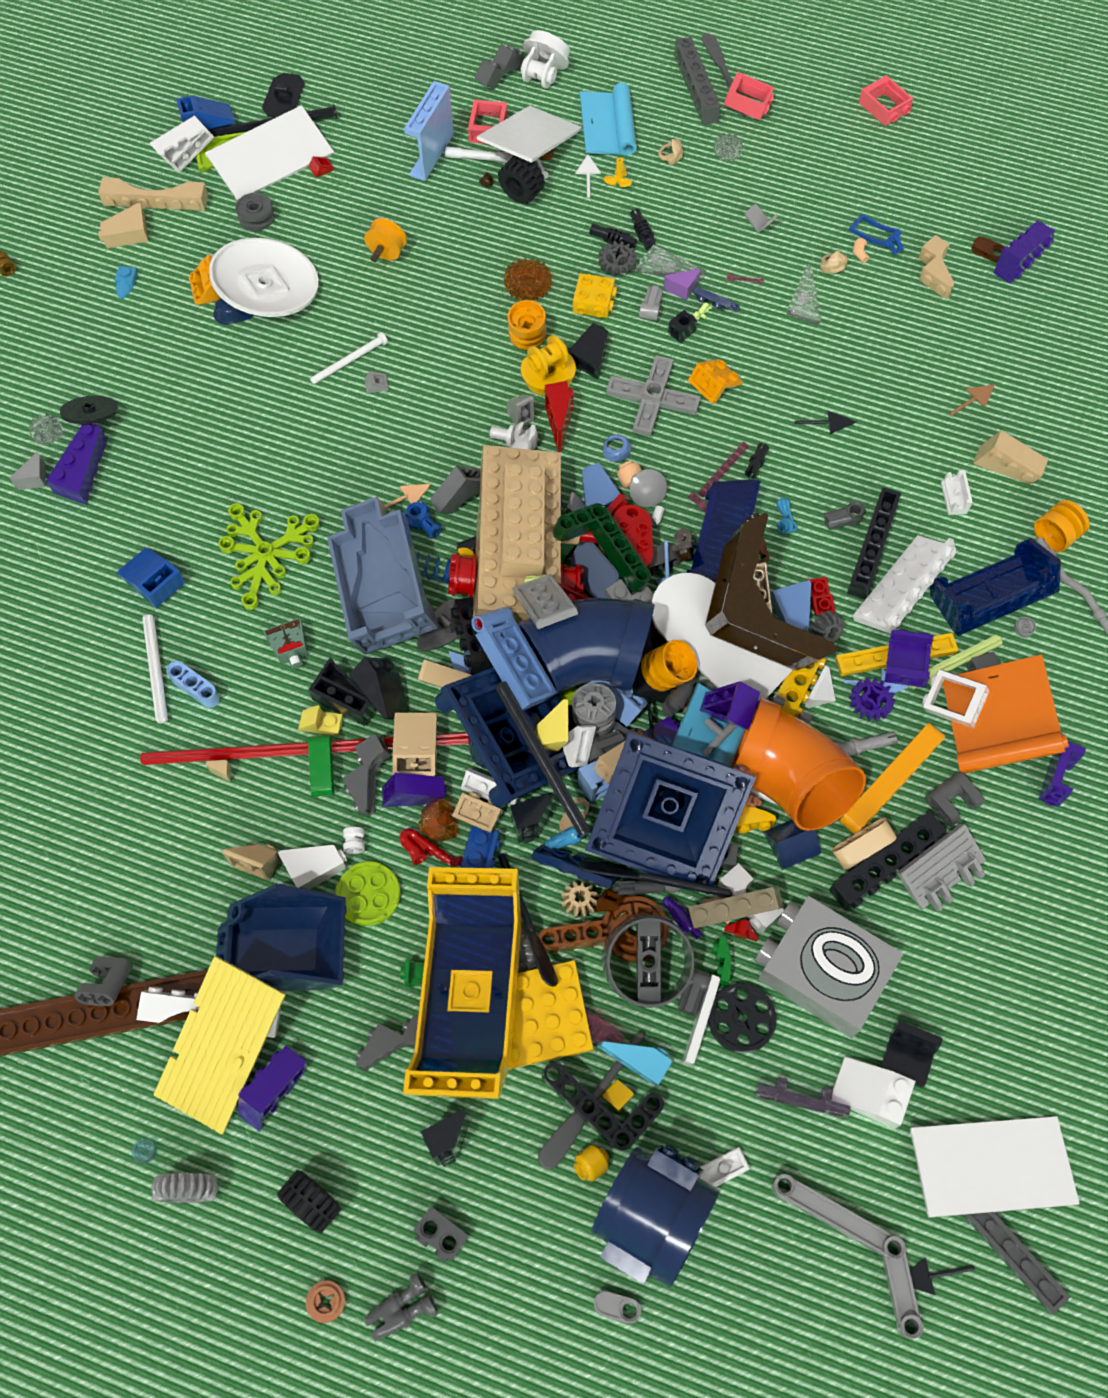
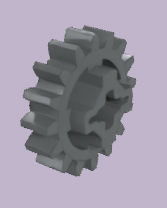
M614 241V245L607 243V248L603 246L602 251H599V264L601 265V270L606 269V274L612 272V276L618 273L619 277L622 273L628 275V270L633 271V267L636 266L637 253H634V248H630V244L624 246L622 241L620 244Z

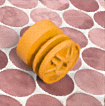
M523 300L513 304L507 315L510 341L514 346L522 350H528L531 346L538 348L543 344L547 335L545 310L540 304L531 300Z
M1061 500L1036 520L1034 532L1038 539L1041 537L1045 539L1050 549H1053L1055 552H1062L1088 531L1090 527L1089 519L1085 511L1078 504L1070 500Z
M671 640L646 653L642 659L641 669L647 684L661 692L668 691L693 679L697 673L698 663L695 653L687 643L681 640Z

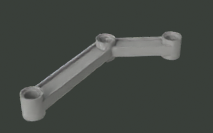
M781 1174L776 1177L771 1184L772 1192L776 1197L785 1200L882 1256L896 1320V1330L905 1339L920 1337L923 1332V1323L920 1320L904 1241L793 1179L790 1175ZM779 1180H784L788 1183L789 1190L787 1193L779 1190ZM890 1241L894 1242L897 1246L896 1255H891L887 1249ZM908 1319L914 1324V1332L912 1334H908L904 1328V1324Z

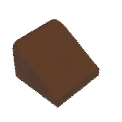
M605 888L598 898L595 911L617 910L624 901L625 896L618 895L617 892Z

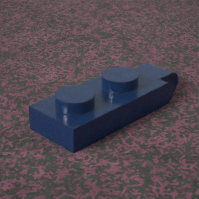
M695 286L693 293L697 296V300L703 303L710 301L713 303V307L720 310L724 307L734 312L740 311V306L737 303Z

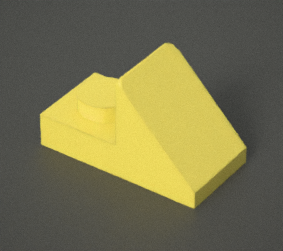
M317 705L302 711L298 730L339 736L343 715L323 712L321 707Z

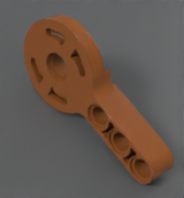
M640 896L625 897L617 910L606 911L604 918L600 921L546 928L540 932L539 939L547 953L604 946L611 931L622 921L630 917L653 913L652 915L667 918L663 910L652 900ZM660 922L661 951L666 944L669 926ZM627 929L623 931L615 941L611 953L625 962L636 963V936L631 935ZM594 930L598 933V936L592 939L586 933ZM572 933L577 938L575 941L569 942L564 937ZM550 936L554 938L555 942L551 945H546L543 939ZM652 955L644 956L642 963L653 959Z

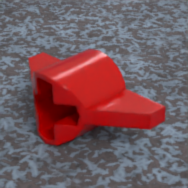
M741 920L724 928V931L732 933L738 938L758 941L757 934L753 931L747 920Z

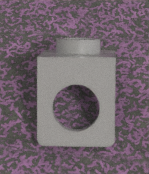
M754 204L744 213L758 233L778 217L776 214L768 220L757 204Z

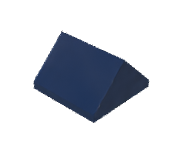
M793 820L763 832L782 870L821 854L816 830H802L796 826Z

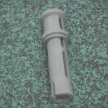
M892 731L865 739L851 738L848 742L835 743L849 756L853 755L856 757L864 751L896 745L897 736Z

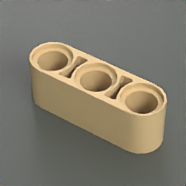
M881 818L837 844L832 849V852L841 867L849 869L894 842L897 836L886 818Z

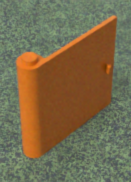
M1042 654L957 674V676L986 685L989 689V694L974 729L951 721L961 773L965 774L1066 752L1065 748L1069 747L1067 736L1061 734ZM944 680L943 687L948 710L965 716L975 690Z

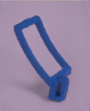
M864 214L856 219L849 228L852 233L870 243L890 247L893 255L904 250L899 238L902 234L900 229L880 224ZM863 219L872 226L892 234L886 241L872 238L854 227ZM892 240L895 241L898 250H896Z

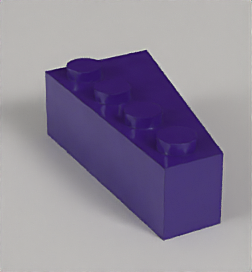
M1037 220L1025 233H1021L1017 240H1013L1009 247L1003 248L993 273L1010 284L1015 279H1020L1025 269H1029L1035 261L1034 259H1039L1044 249H1048L1052 245L1055 230Z

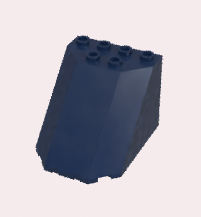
M277 883L230 904L227 910L226 922L221 923L218 929L216 956L280 991L328 990L342 986L344 980L346 897Z

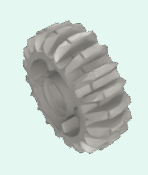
M167 1173L154 1177L152 1184V1199L162 1203H202L213 1201L218 1192L217 1177L201 1173Z

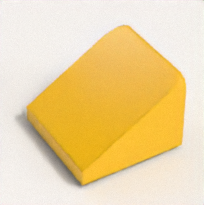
M617 1079L602 1097L618 1113L634 1097V1093Z

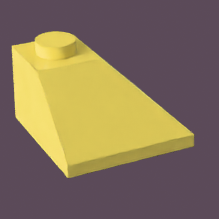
M563 699L533 729L545 751L558 752L568 742V699Z

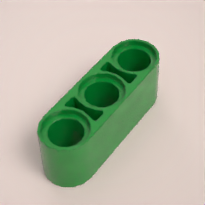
M309 736L311 796H333L334 776L331 736Z

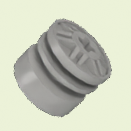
M599 683L583 685L576 690L572 698V722L574 726L595 725L594 736L598 737L610 733L615 726L616 698L614 693L607 686Z

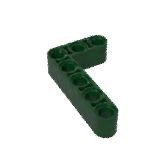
M595 503L558 518L552 531L553 537L556 540L563 542L591 532L628 588L633 592H641L651 577L650 571L604 505Z

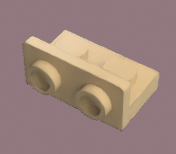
M469 792L468 795L462 793L452 817L492 833L503 811L494 806L490 800L487 803L481 801V796L472 792Z

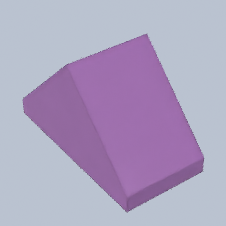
M695 269L665 275L664 290L687 300L695 286L699 284L700 270Z

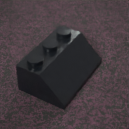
M464 1109L420 1131L437 1166L443 1165V1167H447L456 1162L455 1157L460 1154L470 1124Z

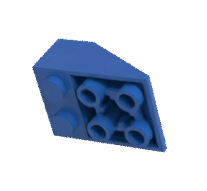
M194 95L176 99L182 122L195 116L207 130L235 123L230 104Z
M146 547L116 572L119 577L155 608L160 606L185 584L177 568Z

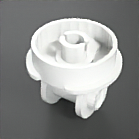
M540 30L533 31L529 39L524 41L523 49L528 56L522 62V79L525 82H529L531 78H537L541 81L542 87L548 89L556 79L557 69L563 70L568 67L570 49L557 36Z

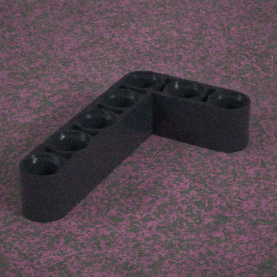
M550 1063L543 1068L541 1073L544 1083L613 1149L618 1151L630 1149L664 1108L663 1098L659 1094H646L620 1122L560 1064ZM551 1067L557 1069L559 1074L555 1081L550 1080L547 1076V1071ZM567 1084H572L575 1087L576 1091L573 1097H568L564 1092ZM650 1097L655 1099L657 1103L653 1111L647 1107V1100ZM584 1100H588L592 1104V1111L589 1114L583 1112L581 1108ZM635 1115H638L642 1121L638 1129L634 1128L631 1123ZM602 1116L609 1120V1127L606 1130H602L599 1127V1120ZM619 1133H623L627 1139L623 1147H620L616 1142V1137Z

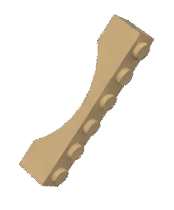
M102 177L98 192L103 206L131 207L141 203L142 208L205 211L208 199V192L204 182H185L179 186L164 190H144L132 187L120 178Z

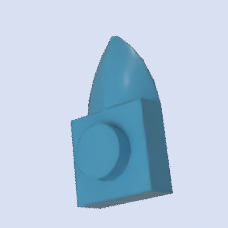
M118 267L115 282L116 293L119 299L125 298L132 291L138 274L136 268Z

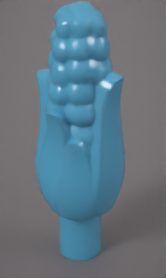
M569 827L545 841V846L560 849L580 842L583 836L577 838L578 833L575 828Z

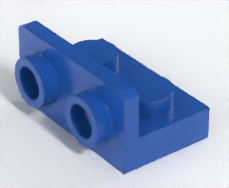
M472 826L469 830L459 868H493L495 858H492L494 850L497 851L500 844V838H498L499 831L494 830L490 833Z

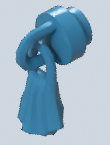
M782 497L776 503L778 510L783 516V519L778 522L777 528L782 534L796 532L798 526L793 521L790 511V499Z

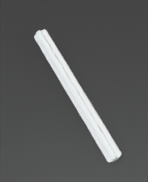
M149 614L144 615L142 619L155 718L157 723L162 724L168 721L155 619L153 615Z

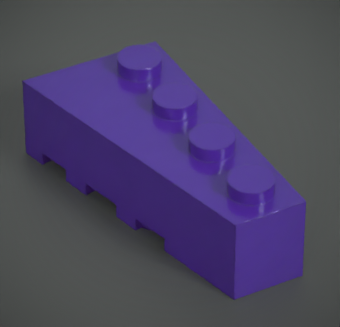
M82 424L46 480L54 494L87 505V497L93 487L92 481L94 475L97 474V466L102 459L107 443V438L101 427L94 424Z

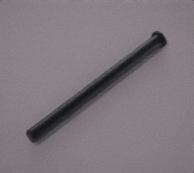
M333 104V107L306 111L312 121L334 116L337 118L335 104ZM277 117L209 129L208 131L214 137L248 132Z
M505 681L495 686V690L578 833L577 838L587 834L593 829L589 828L509 686Z

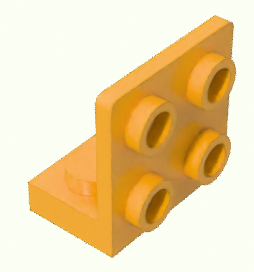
M720 359L698 363L688 379L711 404L718 401L725 388L740 386L743 383L739 375L731 371L727 364Z

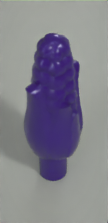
M670 897L663 899L664 907L667 908V911L672 915L671 918L678 924L680 929L684 933L690 932L696 939H699L703 933L698 928H693L691 916L684 907H681Z

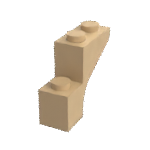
M935 235L922 246L918 259L927 265L923 267L919 281L947 300L954 286V281L943 261L950 244Z

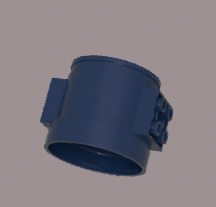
M666 1144V1146L660 1145L655 1149L653 1155H648L641 1151L642 1149L639 1147H635L610 1188L594 1221L591 1234L599 1236L607 1243L600 1258L642 1284L651 1276L671 1289L721 1190L702 1180L700 1176L704 1169L699 1167L700 1163L689 1156L685 1159L678 1155L679 1150L669 1144Z

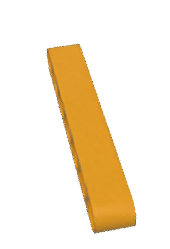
M928 723L839 822L853 834L862 830L938 747L946 735Z

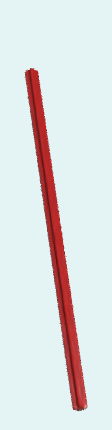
M467 732L437 734V746L469 744ZM382 737L388 749H393L394 737ZM366 739L332 741V753L356 752L354 747ZM308 742L146 752L141 753L140 762L142 765L309 755Z

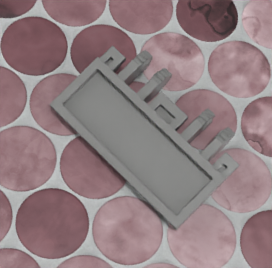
M959 824L898 871L897 875L912 900L916 901L920 909L923 910L929 905L925 898L926 895L936 911H941L943 906L935 892L938 891L946 903H951L953 898L948 889L960 881L961 878L968 886L975 884L973 876L967 867L971 868L976 877L983 878L985 873L980 864L986 859L966 825Z

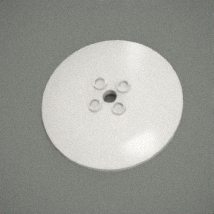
M246 238L228 243L214 254L209 267L210 281L216 293L231 306L253 315L279 317L296 313L306 308L314 300L318 290V275L311 261L297 249L271 239Z

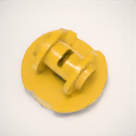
M555 335L549 336L547 338L548 345L541 349L535 346L529 347L527 350L528 357L524 358L521 363V375L527 387L532 392L541 396H545V385L567 381L569 387L576 373L574 359L568 353L565 343Z

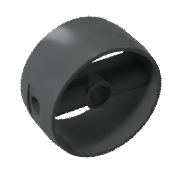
M637 915L622 921L607 937L602 952V968L608 984L623 1000L638 1007L655 1008L674 1001L686 990L694 972V953L688 937L676 924L655 915ZM660 922L669 926L676 933L684 950V968L680 979L670 991L662 996ZM636 924L637 955L635 958L637 965V998L630 997L618 989L610 970V955L615 941L623 931ZM652 955L653 963L648 967L644 966L642 963L644 956Z

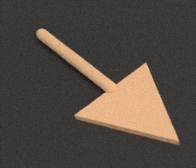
M431 484L399 486L405 495L384 505L385 509L406 498L410 504L417 502Z

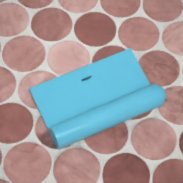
M626 83L616 84L612 93L580 91L585 152L615 155L633 154L637 146L629 86Z
M699 683L696 685L672 746L706 757L702 751L709 746L717 735L704 722L710 717L722 729L726 727L727 723L720 722L699 711L705 692L710 691ZM736 727L709 754L708 759L731 766L745 729Z

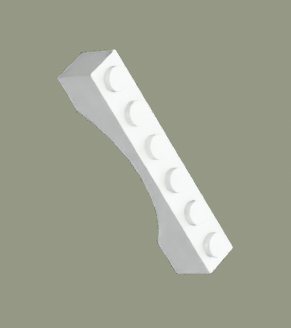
M149 987L148 990L141 992L137 1020L160 1023L181 1012L190 1011L191 1009L199 1010L200 1007L194 1004L198 993L190 996L185 995L186 991L172 990L171 993L162 992L163 988ZM281 1007L267 1037L275 1038L277 1035Z

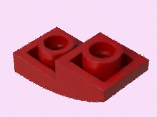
M827 577L807 579L806 581L810 580L811 582L810 602L815 616H819L820 612L825 613L827 610L836 613L833 596L829 592Z

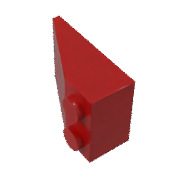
M567 381L545 385V410L557 452H562L571 419V410L574 409L572 402L574 394L572 387H568Z

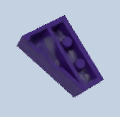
M286 1045L281 1051L277 1050L270 1058V1063L265 1068L261 1067L257 1071L254 1081L250 1085L246 1084L238 1094V1116L260 1132L264 1127L262 1121L270 1111L274 1114L278 1108L276 1104L285 1094L288 1095L306 1072L307 1061Z

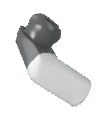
M656 506L653 515L650 516L652 527L659 525L665 510L661 506Z

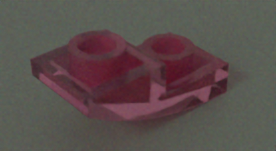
M585 1008L592 1041L597 1045L603 1041L621 1044L625 1035Z

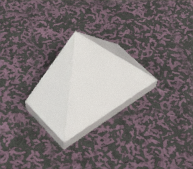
M828 666L824 667L806 702L805 707L807 708L836 701Z
M595 725L577 726L568 732V742L563 746L568 766L580 767L588 764L596 729Z

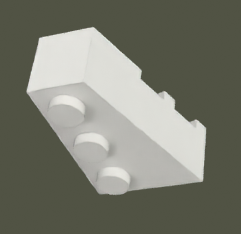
M193 116L149 144L180 173L214 136Z

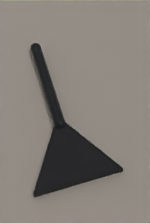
M646 697L650 738L654 739V718L649 697Z

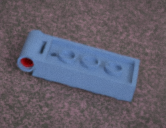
M502 607L472 618V627L476 632H479L475 636L502 682L505 681L522 711L548 701L557 694L556 689L508 607Z

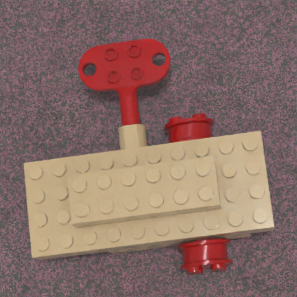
M483 445L475 554H472L471 557L459 556V553L451 554L449 566L450 582L448 583V594L452 596L466 594L469 598H472L474 592L473 617L502 607H508L512 611L513 618L517 624L529 618L512 589L523 584L526 576L551 574L558 583L583 594L584 584L580 583V578L583 577V566L575 564L574 567L563 566V563H561V543L578 545L579 542H598L591 532L563 542L553 537L552 531L558 518L561 516V453ZM624 505L616 510L613 518L648 568L653 557L652 521L650 515L639 506ZM627 513H633L636 517H630Z

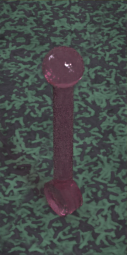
M733 274L727 275L729 282L733 280L757 282L758 284H763L764 282L762 277L755 279L737 277Z

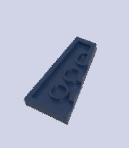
M543 844L535 849L532 854V859L538 861L541 865L555 867L560 872L571 873L581 880L595 882L603 888H611L621 878L580 870L577 867V863L581 860H589L587 855L576 854L571 856L567 850L549 848ZM603 859L600 860V863L609 864L610 862ZM620 864L619 867L627 869V865Z

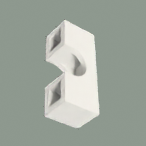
M738 863L719 880L718 887L731 889L733 892L732 896L745 894L746 889L751 886L754 879ZM781 908L747 917L755 930H760L764 933L781 918L785 910Z

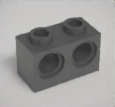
M431 1206L413 1230L418 1234L415 1239L425 1247L430 1244L437 1249L434 1254L445 1263L448 1259L453 1262L470 1238V1236ZM429 1222L437 1224V1231L432 1236L426 1235L424 1230ZM447 1237H454L456 1239V1247L451 1251L445 1250L443 1246L444 1240Z

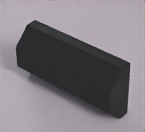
M653 620L650 623L645 646L632 686L633 695L645 699L649 697V700L664 703L670 690L660 692L653 689L647 684L641 669L642 659L645 654L666 643V640L656 629Z

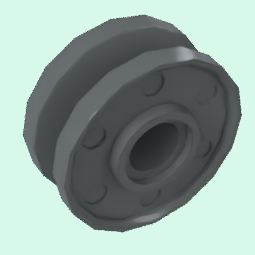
M249 193L238 199L235 210L242 227L251 231H259L272 224L274 211L269 197L265 194Z

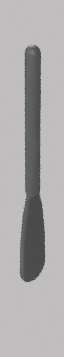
M705 33L701 39L708 53L719 66L730 89L733 80L725 66L724 56L719 43L714 35Z
M638 1032L628 1045L639 1046L645 1038L644 1033ZM616 1060L591 1093L597 1100H599L624 1065ZM586 1100L582 1105L583 1112L588 1114L592 1109L590 1101ZM576 1112L564 1121L540 1149L538 1160L542 1167L546 1169L557 1167L573 1145L585 1123Z

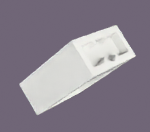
M939 670L937 675H934L931 680L930 686L932 687L929 694L926 693L923 698V708L927 713L974 729L989 694L988 687ZM944 680L975 690L965 716L933 705Z

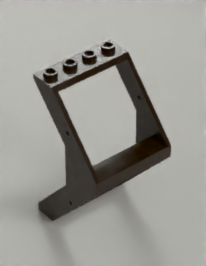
M757 512L749 516L725 542L705 626L710 636L797 671L838 650L833 642L772 616L753 579L768 520L767 512L761 515Z

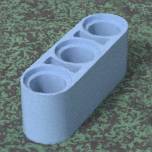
M174 661L167 666V674L174 685L207 708L218 705L220 701L219 694L210 682L182 662ZM212 693L210 697L205 698L207 694Z

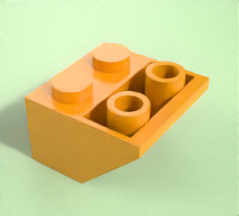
M209 254L189 276L192 295L197 305L218 301L221 298L214 290L210 281L209 267L213 256Z

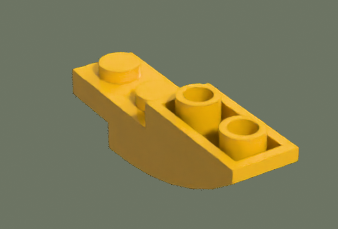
M745 805L734 832L744 834L753 829H759V831L769 830L774 826L776 816L767 811Z

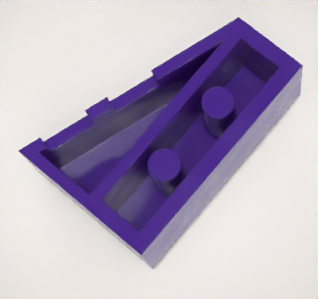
M738 681L705 692L699 711L720 722L749 731L754 711L759 704L760 692Z

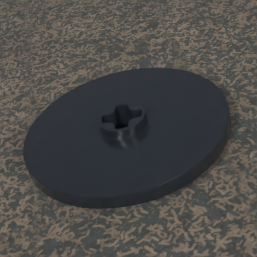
M105 396L76 398L68 401L60 408L61 418L74 424L98 423L113 417L118 412L117 402Z

